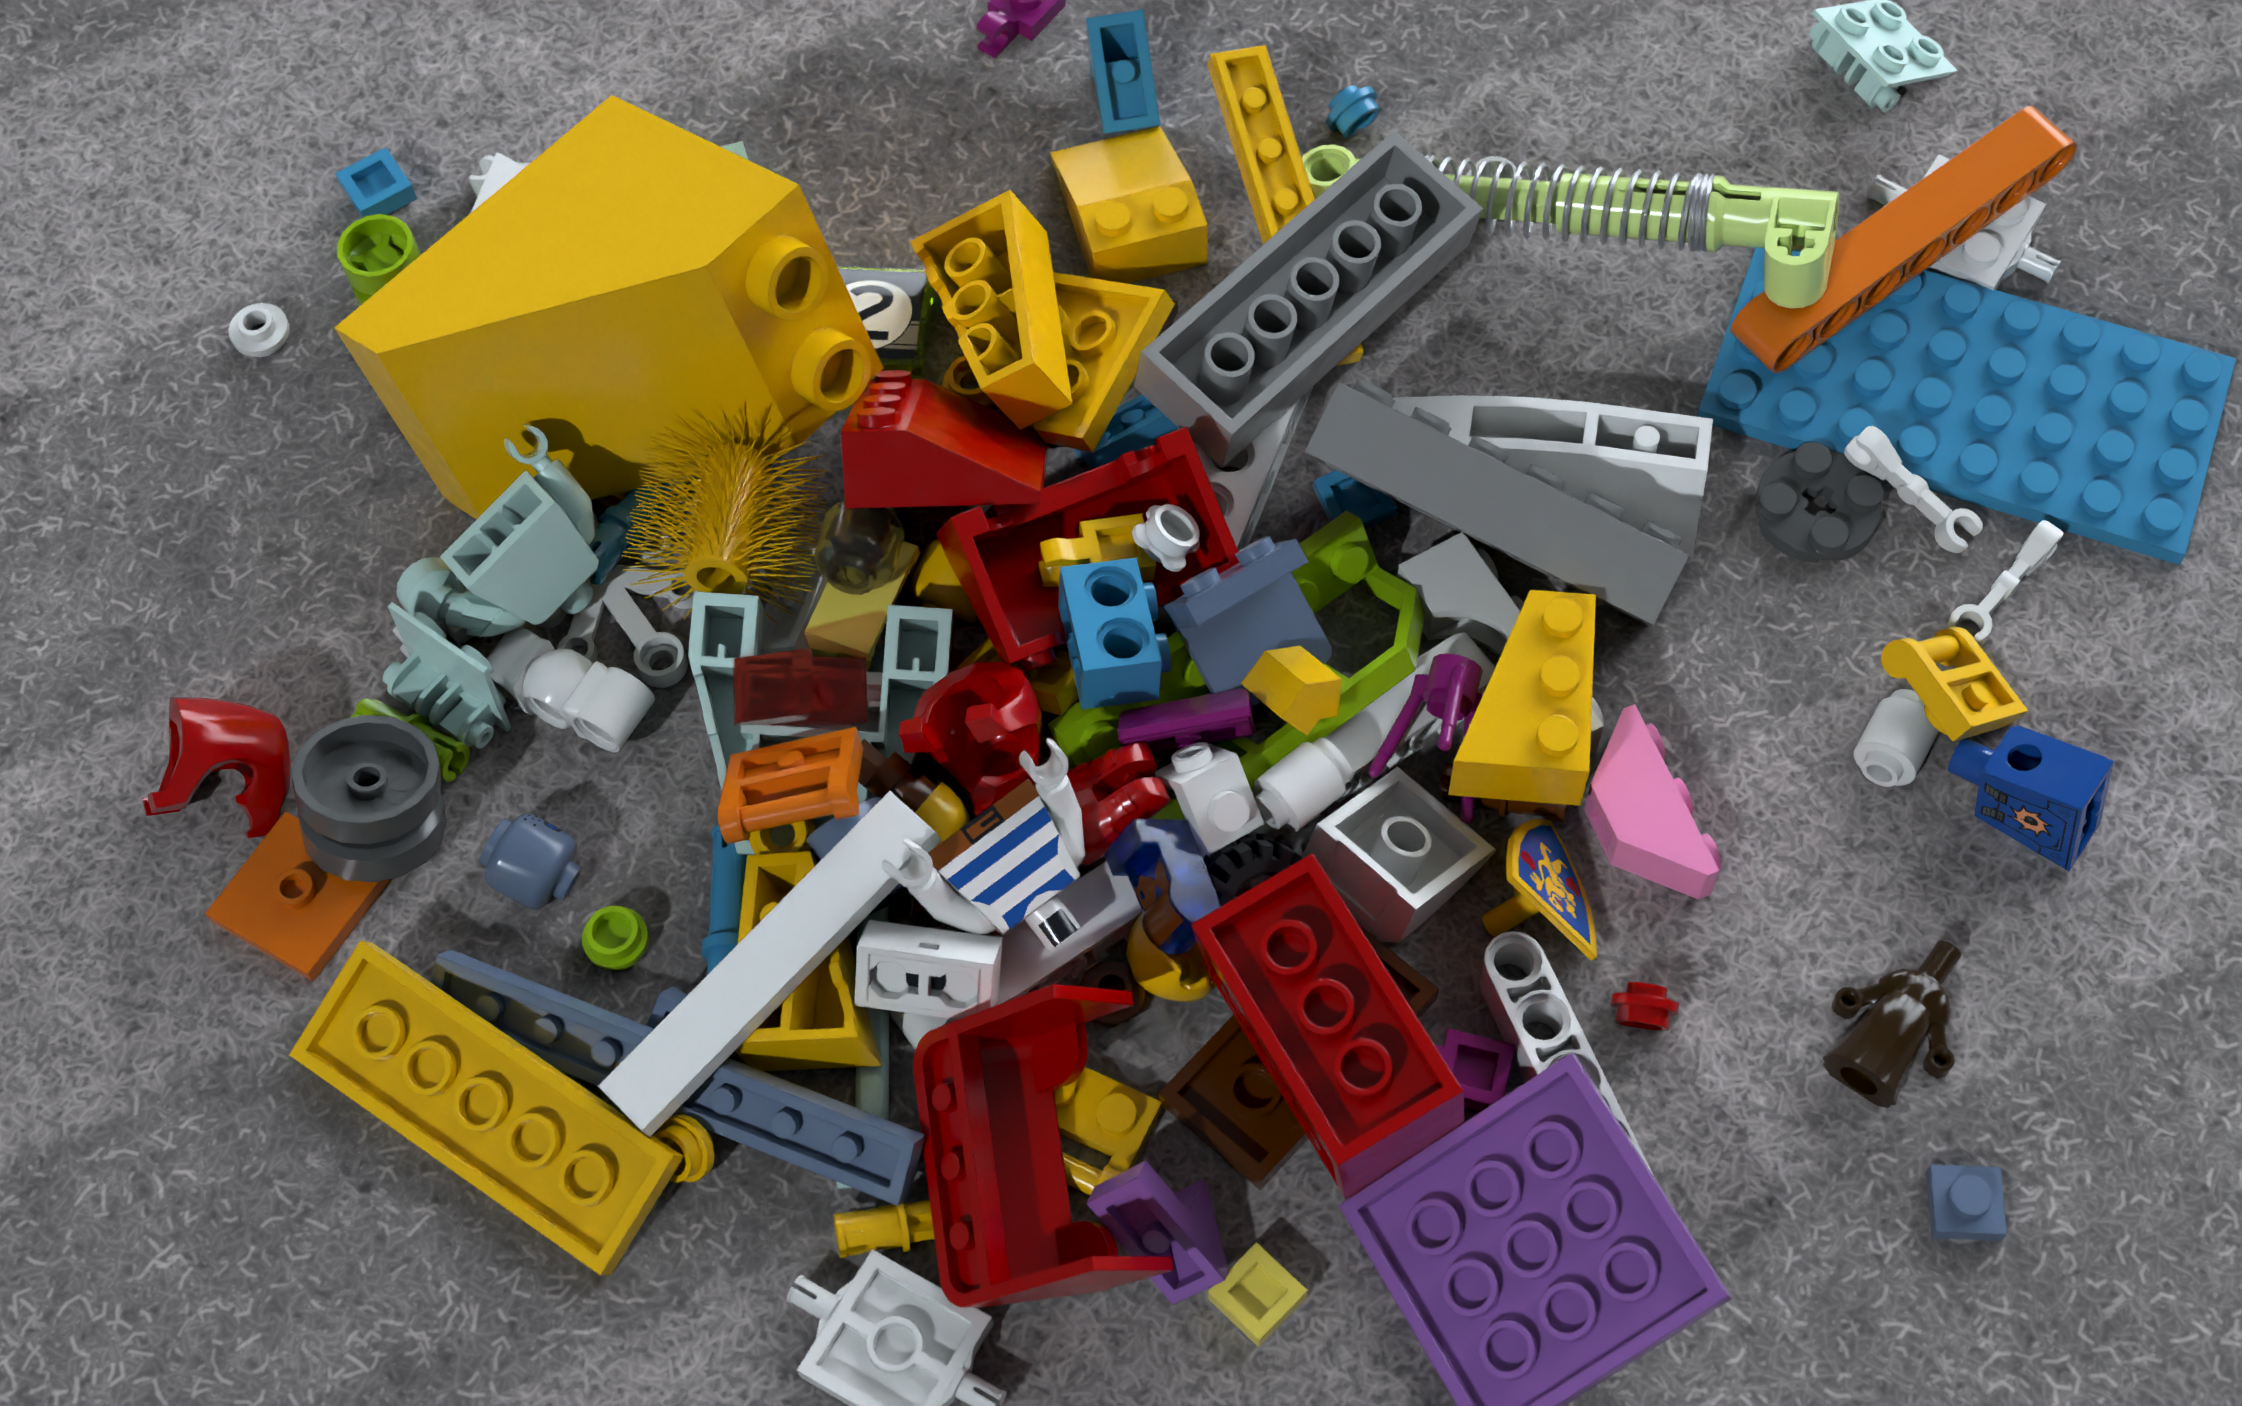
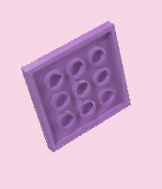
M1572 1053L1339 1205L1457 1406H1565L1733 1299L1587 1072Z

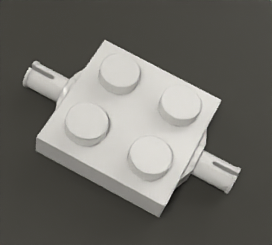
M1939 154L1924 178L1950 159ZM1877 175L1866 197L1887 205L1908 189ZM2028 196L1926 270L1987 287L1991 290H1996L2001 281L2014 273L2016 268L2036 276L2049 284L2057 272L2061 260H2056L2029 247L2032 231L2039 222L2046 204Z
M873 1249L854 1279L838 1290L835 1295L806 1279L803 1275H800L794 1281L797 1289L791 1286L786 1301L795 1304L820 1319L816 1340L799 1365L797 1372L802 1379L849 1406H950L958 1398L970 1406H1002L1007 1392L998 1389L971 1373L974 1357L994 1325L992 1316L976 1307L955 1306L946 1298L942 1288Z

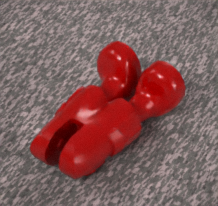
M1146 742L1132 743L1116 750L1113 748L1095 760L1078 764L1075 768L1067 771L1066 775L1069 778L1082 811L1085 847L1083 864L1089 865L1096 862L1113 849L1119 848L1130 837L1131 832L1155 816L1170 802L1171 799L1164 781L1151 777L1157 769V764L1151 748Z

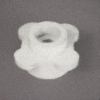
M1171 504L1153 505L1146 512L1147 521L1144 524L1139 523L1133 528L1132 537L1136 544L1143 548L1150 558L1162 563L1170 571L1179 572L1186 566L1185 556L1188 553L1196 552L1200 547L1199 527L1194 518L1178 506Z

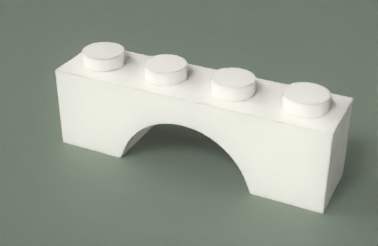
M1461 532L1398 565L1397 578L1417 588L1425 610L1422 632L1428 640L1449 638L1454 634L1464 632L1467 633L1474 643L1487 648L1500 658L1524 603L1515 595L1510 597L1498 581L1496 567L1485 550L1481 548L1476 550L1466 535ZM1593 697L1590 755L1597 752L1604 727L1602 712Z

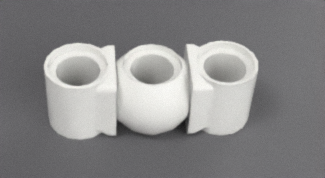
M523 627L506 632L486 658L494 669L491 678L495 687L504 697L513 701L510 707L514 709L521 708L529 715L535 713L545 722L560 729L573 727L579 737L588 739L598 747L610 752H618L655 701L654 694L632 674L616 667L607 668L598 661L592 663L582 654L568 648L555 650L549 640L541 639Z

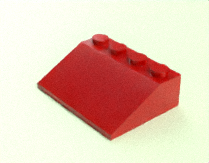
M889 370L879 372L874 377V380L868 382L862 395L855 401L841 430L845 509L1041 504L1049 443H1045L1034 428L1027 426L1019 430L1006 415L927 379H911V372Z

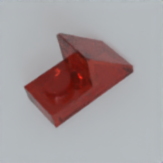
M798 649L735 658L733 660L734 725H864L868 722L866 658L812 657L811 649Z

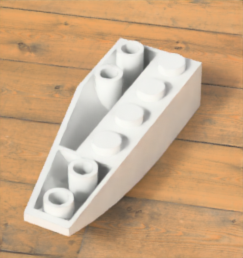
M1459 395L1392 398L1395 400L1392 408L1411 417L1415 407H1418L1445 420L1450 424L1449 427L1452 428L1448 436L1466 445L1469 444L1474 435L1508 452L1505 464L1525 474L1530 464H1533L1565 480V485L1561 492L1583 503L1589 492L1624 509L1619 520L1640 531L1644 524L1649 521L1680 536L1682 540L1677 549L1689 554L1690 556L1686 563H1691L1708 470L1713 419L1593 402L1533 397Z

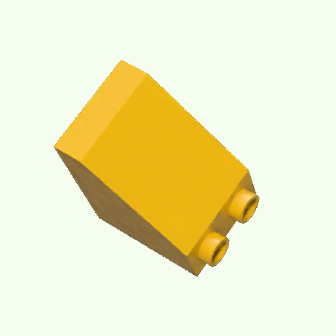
M613 95L608 97L334 327L441 494L457 508L476 520L525 470L533 477L538 474L531 464L518 462L505 449L504 439L508 438L514 444L519 454L525 455L533 451L536 439L524 426L525 423L538 428L545 434L548 440L546 454L552 461L560 459L586 491L590 499L593 500L644 487L640 485L647 484L642 482L649 481L640 479V477L650 481L653 480V478L639 475V473L655 478H664L660 475L639 471L657 473L658 470L641 468H653L645 466V464L653 465L647 462V460L657 465H664L647 459L644 456L669 465H676L674 462L643 453L669 459L667 455L644 450L663 453L661 451L663 449L656 446L658 445L677 456H683L651 440L692 457L686 450L649 437L652 436L683 447L660 424L704 448L696 435L678 417L680 416L716 447L718 446L717 440L699 411L707 422V419H709L718 438L717 429H719L722 444H727L729 439L721 409L723 408L731 442L733 419L734 443L740 444L746 411H748L742 445L748 446L758 424L750 444L751 446L769 419L772 418L754 444L753 448L757 451L767 438L768 440L762 448L767 446L779 433L781 434L778 437L793 428L763 451L762 454L766 456L802 444L837 411L844 410L855 403L864 392L868 382L884 369L800 185ZM673 433L703 455H708L706 451ZM697 455L701 460L706 461L705 458H703L702 456ZM673 457V458L676 459L677 461H679V462H681V463H685V462L681 461L680 459H678V458H676V457ZM684 459L694 466H698L695 461ZM661 466L668 470L680 471L672 467ZM689 468L695 473L700 472L695 468ZM663 471V472L669 474L670 476H677V475H675V474H673V473H670V472H667V471Z

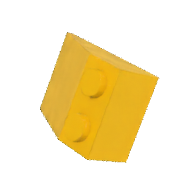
M1160 126L1050 152V157L1091 278L1128 284L1208 264V225L1189 174Z

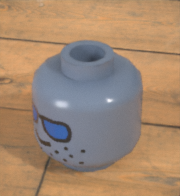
M524 813L514 819L513 822L503 818L491 834L479 858V863L486 866L485 880L488 886L532 910L542 908L553 896L564 901L578 880L583 868L573 862L577 851L574 837L531 813Z

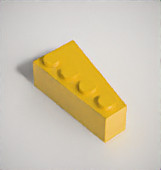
M1008 190L910 241L915 254L922 260L926 268L924 272L930 285L937 291L943 303L941 308L947 320L955 328L959 336L958 343L981 390L1019 430L1072 405L1047 231L1011 190Z

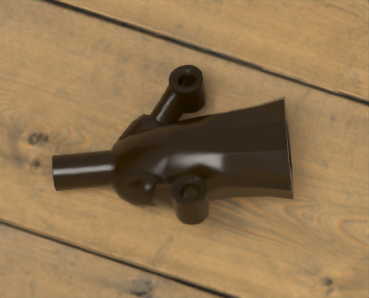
M1940 940L1933 947L1918 970L1904 968L1891 971L1881 977L1877 984L1861 989L1844 987L1836 993L1832 1001V1010L1844 1019L1854 1018L1861 1007L1872 1003L1875 1004L1853 1030L1834 1049L1822 1057L1824 1060L1823 1066L1830 1076L1874 1105L1889 1108L1890 1105L1896 1104L1902 1083L1926 1036L1929 1042V1052L1923 1060L1924 1071L1937 1079L1945 1077L1950 1072L1955 1059L1953 1053L1947 1047L1945 1026L1949 1023L1951 1009L1949 998L1941 985L1961 957V953L1956 946L1947 941ZM1842 1001H1848L1852 1006H1846ZM1934 1060L1941 1061L1943 1066L1937 1065Z

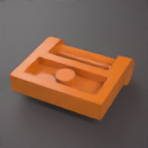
M856 727L731 754L717 813L719 828L724 841L727 844L749 840L751 832L832 814L836 820L858 816L859 799L857 787L864 748Z

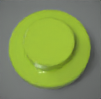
M607 906L599 909L590 917L582 933V945L589 960L599 968L611 971L626 969L634 965L645 954L649 944V931L644 919L633 909L623 906Z

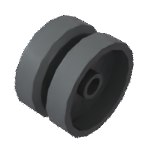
M362 715L338 720L313 733L297 751L291 770V778L298 806L297 813L306 854L323 871L349 881L379 882L404 876L423 865L442 844L447 822L444 800L441 793L440 762L434 743L418 727L395 717Z

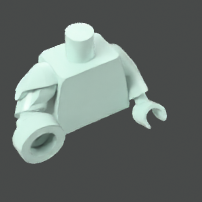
M524 424L536 439L533 451L525 455L519 454L514 444L508 438L504 439L507 453L518 462L531 464L538 474L533 477L525 470L440 558H423L411 564L402 573L397 583L396 594L400 604L410 615L414 616L417 612H421L435 623L446 621L447 626L469 629L466 632L468 635L488 637L523 627L527 621L534 625L544 623L559 607L568 614H576L585 609L590 603L593 589L586 580L597 570L599 563L598 558L589 547L595 537L592 502L589 495L560 459L552 461L546 454L548 440L541 430L532 425Z

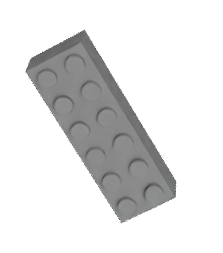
M1395 131L1391 132L1143 349L1140 354L1134 387L1178 428L1181 429L1187 426L1192 440L1223 468L1469 245L1483 208Z
M1358 379L1353 389L1340 382L1338 383L1304 451L1310 457L1584 594H1595L1596 600L1648 626L1654 625L1690 556L1677 549L1682 540L1680 536L1649 521L1644 524L1640 531L1619 520L1624 509L1590 492L1583 503L1561 492L1565 485L1564 479L1536 465L1530 464L1526 474L1505 464L1508 458L1507 451L1474 435L1469 444L1466 445L1448 436L1452 429L1449 427L1450 424L1418 407H1415L1411 417L1392 408L1395 400L1392 399L1391 394L1364 380Z

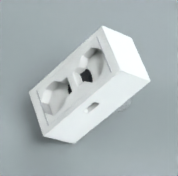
M868 920L857 945L854 1006L956 1020L996 1006L999 998L1003 938L956 932L943 925L926 928Z

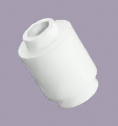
M1900 689L1894 691L1890 697L1883 699L1877 706L1854 750V759L1861 768L1862 773L1875 784L1891 787L1911 783L1915 779L1939 733L1927 719L1924 713L1925 704L1915 691Z
M1320 737L1313 743L1303 742L1254 781L1257 793L1255 801L1262 818L1272 828L1278 830L1283 826L1291 832H1297L1345 794V784L1353 779V771L1343 753L1326 738Z

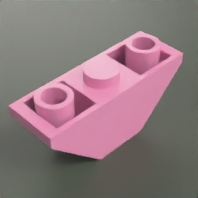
M1635 704L1625 707L1621 712L1590 784L1584 811L1611 865L1698 900L1710 896L1719 870H1721V858L1718 848L1708 833L1701 835L1691 815L1693 813V804L1685 783L1680 778H1672L1664 762L1665 748L1657 728L1652 723L1645 724Z

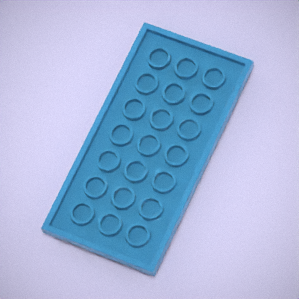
M1755 248L1697 417L1713 419L1712 426L1789 449L1797 450L1804 443L1817 442L1825 445L1829 450L1844 454L1845 447L1855 436H1859L1866 427L1874 426L1888 437L1903 461L1901 464L1912 474L1923 478L1927 482L1930 491L2037 523L2046 520L2064 531L2178 565L2181 564L2187 552L2236 358L1925 270L1792 366L1775 374L1730 332L1732 322L1747 303L1764 291V249ZM1792 251V256H1800L1801 251Z

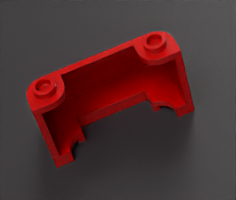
M1187 426L1155 439L1156 444L1145 447L1135 453L1134 450L1127 452L1113 462L1043 488L1041 504L992 505L985 514L981 506L950 517L937 531V536L946 558L1002 662L1011 666L1017 664L1019 669L1026 674L1057 661L1053 649L1066 644L1058 608L1059 586L1043 587L1038 569V561H1043L1040 542L1053 538H1078L1081 521L1142 513L1145 523L1147 521L1146 512L1151 506H1162L1165 504L1178 506L1194 518L1199 527L1200 547L1196 552L1188 553L1185 556L1186 566L1179 572H1173L1166 569L1162 563L1155 561L1154 580L1142 581L1143 583H1153L1158 607L1183 596L1184 593L1180 586L1196 575L1213 567L1220 574L1239 563L1235 555L1238 549Z

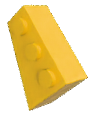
M1543 590L1529 591L1454 759L1448 795L1581 806L1590 771L1595 594Z
M811 851L747 855L738 944L819 863ZM849 935L735 1050L748 1066L761 1071L882 1066L868 1008L854 1006L856 962Z

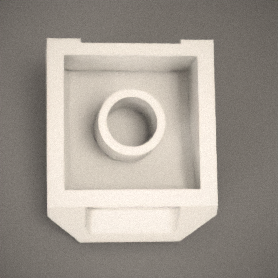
M1396 767L1317 823L1302 858L1312 853L1314 854L1359 925L1381 942L1399 943L1442 907L1496 852V849L1404 771Z

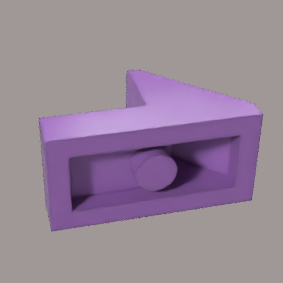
M1144 1161L1094 1187L1086 1204L1107 1229L1110 1230L1130 1256H1172L1174 1271L1149 1277L1172 1305L1225 1281L1229 1271L1209 1189L1203 1180L1173 1193L1151 1165Z

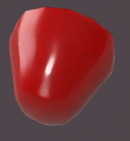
M978 662L950 672L928 688L918 700L913 718L900 722L899 737L903 743L904 753L923 752L931 756L951 774L973 802L974 814L977 817L1028 778L1033 785L1035 784L1020 764L1019 756L1025 750L1032 758L1035 766H1040L1042 713L1039 700L1022 670L1004 662Z
M170 697L169 763L159 791L151 792L148 794V797L142 798L146 816L180 812L181 809L186 808L203 779L209 773L219 769H235L245 778V787L241 794L235 796L236 803L243 808L249 818L250 829L246 832L247 838L265 837L279 820L282 806L290 788L289 741L286 729L276 715L246 704L210 698Z

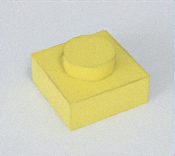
M1257 1242L1228 1270L1225 1281L1214 1285L1208 1291V1300L1258 1347L1307 1299L1308 1290Z

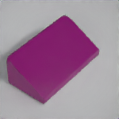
M1246 688L1128 709L1119 714L1118 737L1122 747L1143 741L1150 746L1153 754L1179 750L1200 742L1211 744L1249 737L1256 733L1250 695Z

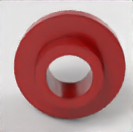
M1627 982L1626 993H1612L1610 1005L1617 1008L1615 1023L1619 1025L1655 1031H1669L1671 1016L1678 1015L1679 1003L1666 999V987L1643 982Z

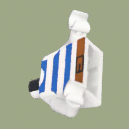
M1050 738L1046 739V743L1051 749V756L1044 765L1035 766L1032 758L1025 750L1019 756L1020 764L1036 783V788L1028 778L929 853L909 839L902 840V843L911 850L912 854L911 862L902 870H898L886 859L883 860L882 868L884 872L907 887L910 893L935 920L972 934L985 935L995 931L1000 937L1025 920L1048 952L1081 928L1057 895L1080 877L1077 867L1085 857L1082 811L1069 778L1066 775L1069 766L1068 759L1059 746Z

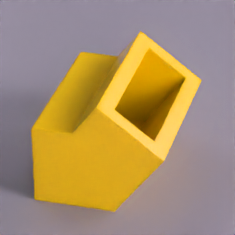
M1302 646L1264 651L1241 682L1246 689L1280 718L1305 735L1310 733L1320 719L1338 716L1342 679Z

